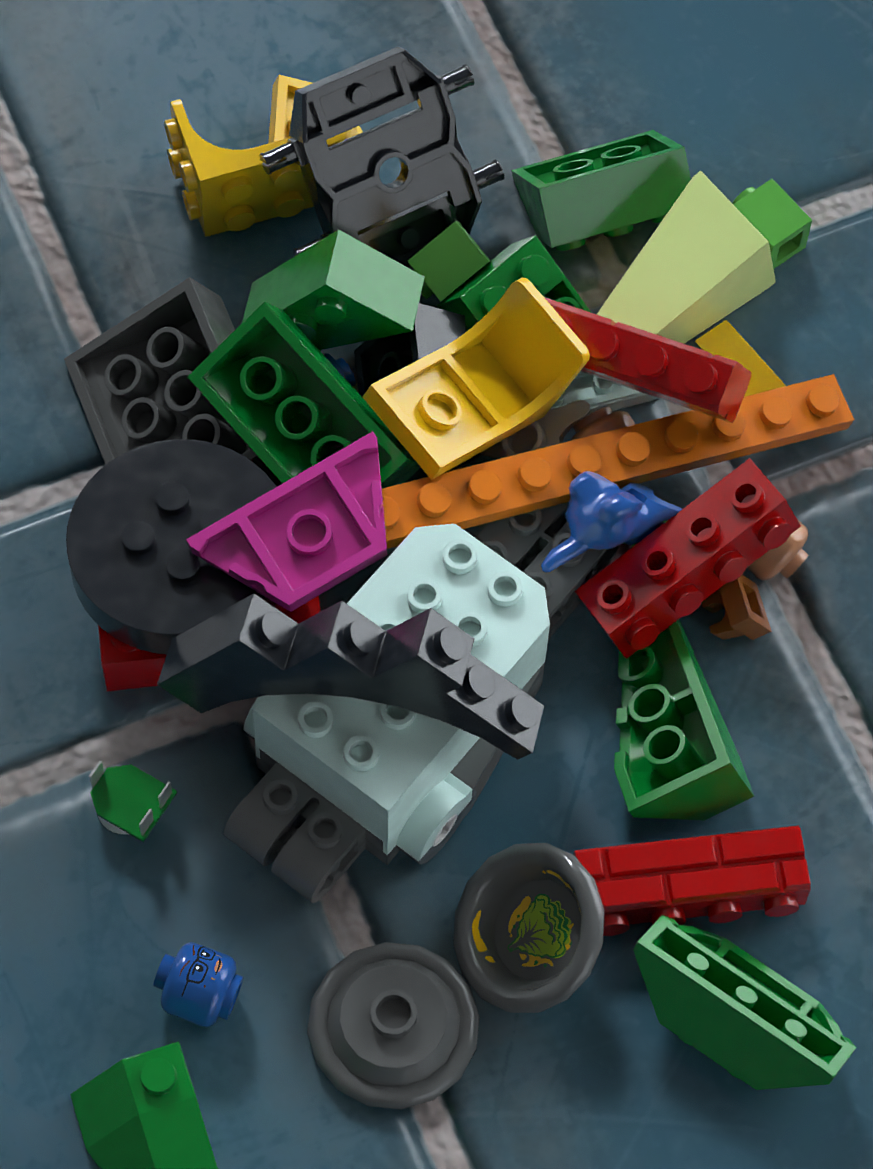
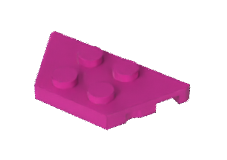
M372 431L189 537L186 541L192 554L290 612L387 556L376 435Z

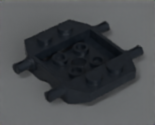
M395 47L295 91L289 131L290 139L279 147L259 154L260 161L264 162L262 166L268 175L293 163L300 166L323 234L320 235V238L299 248H294V256L335 231L341 230L408 267L410 266L408 262L410 258L455 221H459L470 235L482 203L479 190L504 180L505 175L501 172L503 170L502 166L496 159L472 170L457 139L456 118L449 95L475 84L474 78L470 77L473 74L466 64L439 76L431 72L405 49ZM414 101L418 102L419 108L328 147L327 139ZM397 157L401 164L399 176L392 183L383 184L379 177L380 167L387 159Z

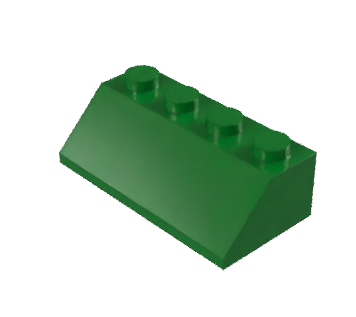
M265 301L188 376L189 380L282 484L372 431L378 441L382 488L405 483L421 468L368 403L282 309Z

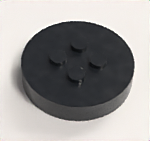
M179 439L160 441L134 448L113 459L102 467L81 490L73 505L67 525L66 547L74 588L84 609L103 630L121 642L140 650L167 655L173 638L252 594H256L275 607L277 603L192 554L186 541L189 537L276 488L275 484L262 469L245 456L229 448L205 441Z

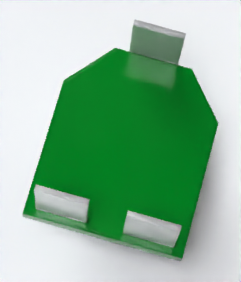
M99 761L89 775L92 787L90 794L100 822L114 833L130 834L142 842L146 840L178 793L177 790L171 788V782L168 781L167 784H164L132 764L108 767L104 772L102 761Z

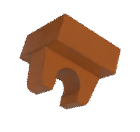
M744 575L730 583H726L702 601L703 608L711 613L725 608V616L722 621L709 627L710 632L722 640L743 635L754 640L772 632L758 586Z

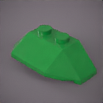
M662 915L637 941L633 949L659 1023L676 1034L684 1043L693 1046L725 1068L729 1074L741 1079L755 1090L829 1085L856 1049L852 1041L842 1035L836 1021L819 1001L725 937L694 926L678 925L674 919Z

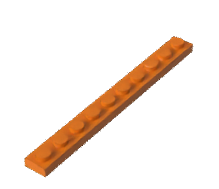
M832 374L745 396L733 423L690 410L449 471L433 480L426 477L382 488L387 549L398 547L415 527L456 524L462 529H467L532 512L537 509L570 502V492L568 489L570 483L584 471L597 473L617 484L619 488H623L629 483L639 484L846 430L853 423L854 417L835 375Z

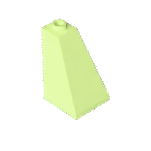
M699 171L692 177L596 315L611 319L615 323L620 322L685 344L767 290L776 282L769 242L702 171Z

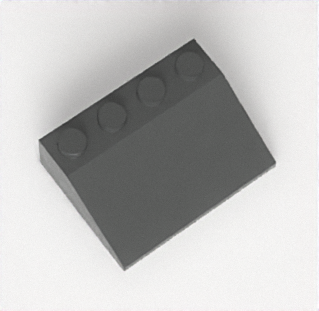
M191 277L64 358L105 464H108L118 456L150 443L177 439L205 441L221 445L245 456L262 469L273 482L278 478L188 378L235 331L221 296Z

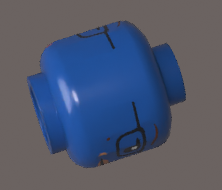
M189 942L180 948L176 957L168 954L164 955L155 976L153 987L163 990L161 1006L166 1013L208 1028L213 1026L219 1018L228 1020L244 977L236 974V962L232 957L197 943Z

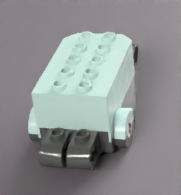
M569 502L490 522L476 538L456 524L415 527L347 604L385 631L432 608L475 638L471 655L535 698L543 682L548 640L582 602L575 593V590L606 568L615 557L620 545L612 549H588L553 571L543 572L541 564L550 550L567 540L571 535L566 519ZM317 694L261 696L256 699L251 707L243 730L255 740L257 767L266 775L234 810L225 825L223 835L263 866H268L274 861L271 870L273 874L311 903H316L328 893L365 849L386 865L392 861L400 850L420 865L431 860L445 846L464 817L473 808L504 752L485 740L441 720L392 705L352 697Z

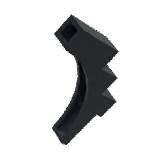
M256 594L248 596L173 638L157 682L158 686L199 713L207 712L234 701L266 695L289 694L352 697L392 705L441 720L485 740L517 760L533 753L544 709L543 704L471 655L475 638L432 608L385 631L343 601L298 624Z

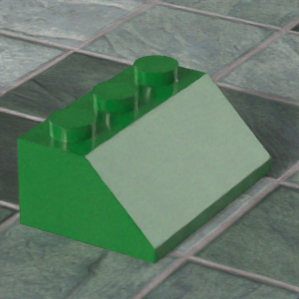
M654 130L511 170L514 183L537 238L559 251L581 247L586 243L585 238L601 233L607 237L627 234L634 229L633 224L651 219L654 223H661L691 180L685 147Z

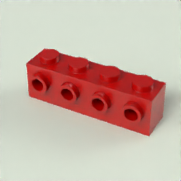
M749 458L575 590V593L625 659H627L636 651L651 645L661 632L682 616H687L697 610L703 600L723 585L738 579L748 566L769 550L784 544L790 535L800 528L801 525L787 500Z

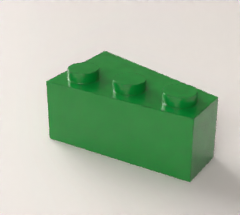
M337 230L252 282L242 323L265 301L282 309L319 350L411 332L414 328L425 277L341 230Z

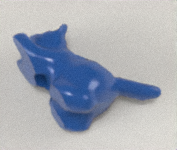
M584 471L571 481L568 488L570 502L566 512V519L571 535L567 540L550 550L542 562L541 568L543 572H551L588 549H612L624 542L628 545L637 544L682 509L656 497L654 491L644 485L629 483L620 490L617 484L591 471Z

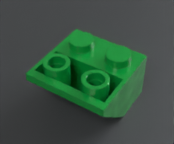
M536 235L509 245L437 305L439 309L465 315L466 331H468L498 303L513 282L520 278H526L543 297L592 313Z

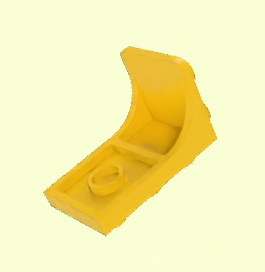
M180 99L170 102L171 119L164 121L166 136L171 149H167L170 167L174 178H182L186 190H182V196L190 220L199 219L205 237L229 230H245L254 223L275 217H291L303 209L314 207L298 164L293 163L268 175L262 166L264 162L260 161V153H265L287 143V140L290 138L249 149L232 150L221 148L208 143L194 131ZM355 127L327 139L328 147L359 133Z
M520 278L510 285L498 303L471 329L448 345L371 384L363 395V399L428 477L433 480L543 418L589 361L590 354L583 342L528 279Z

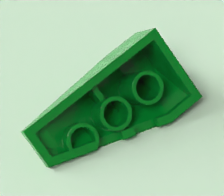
M678 619L661 632L651 645L636 651L627 659L619 651L618 677L622 681L621 708L616 710V725L620 729L619 752H615L614 770L628 811L632 817L704 821L755 797L739 754L680 620Z
M179 1041L122 1059L70 1094L86 1150L98 1168L218 1169Z

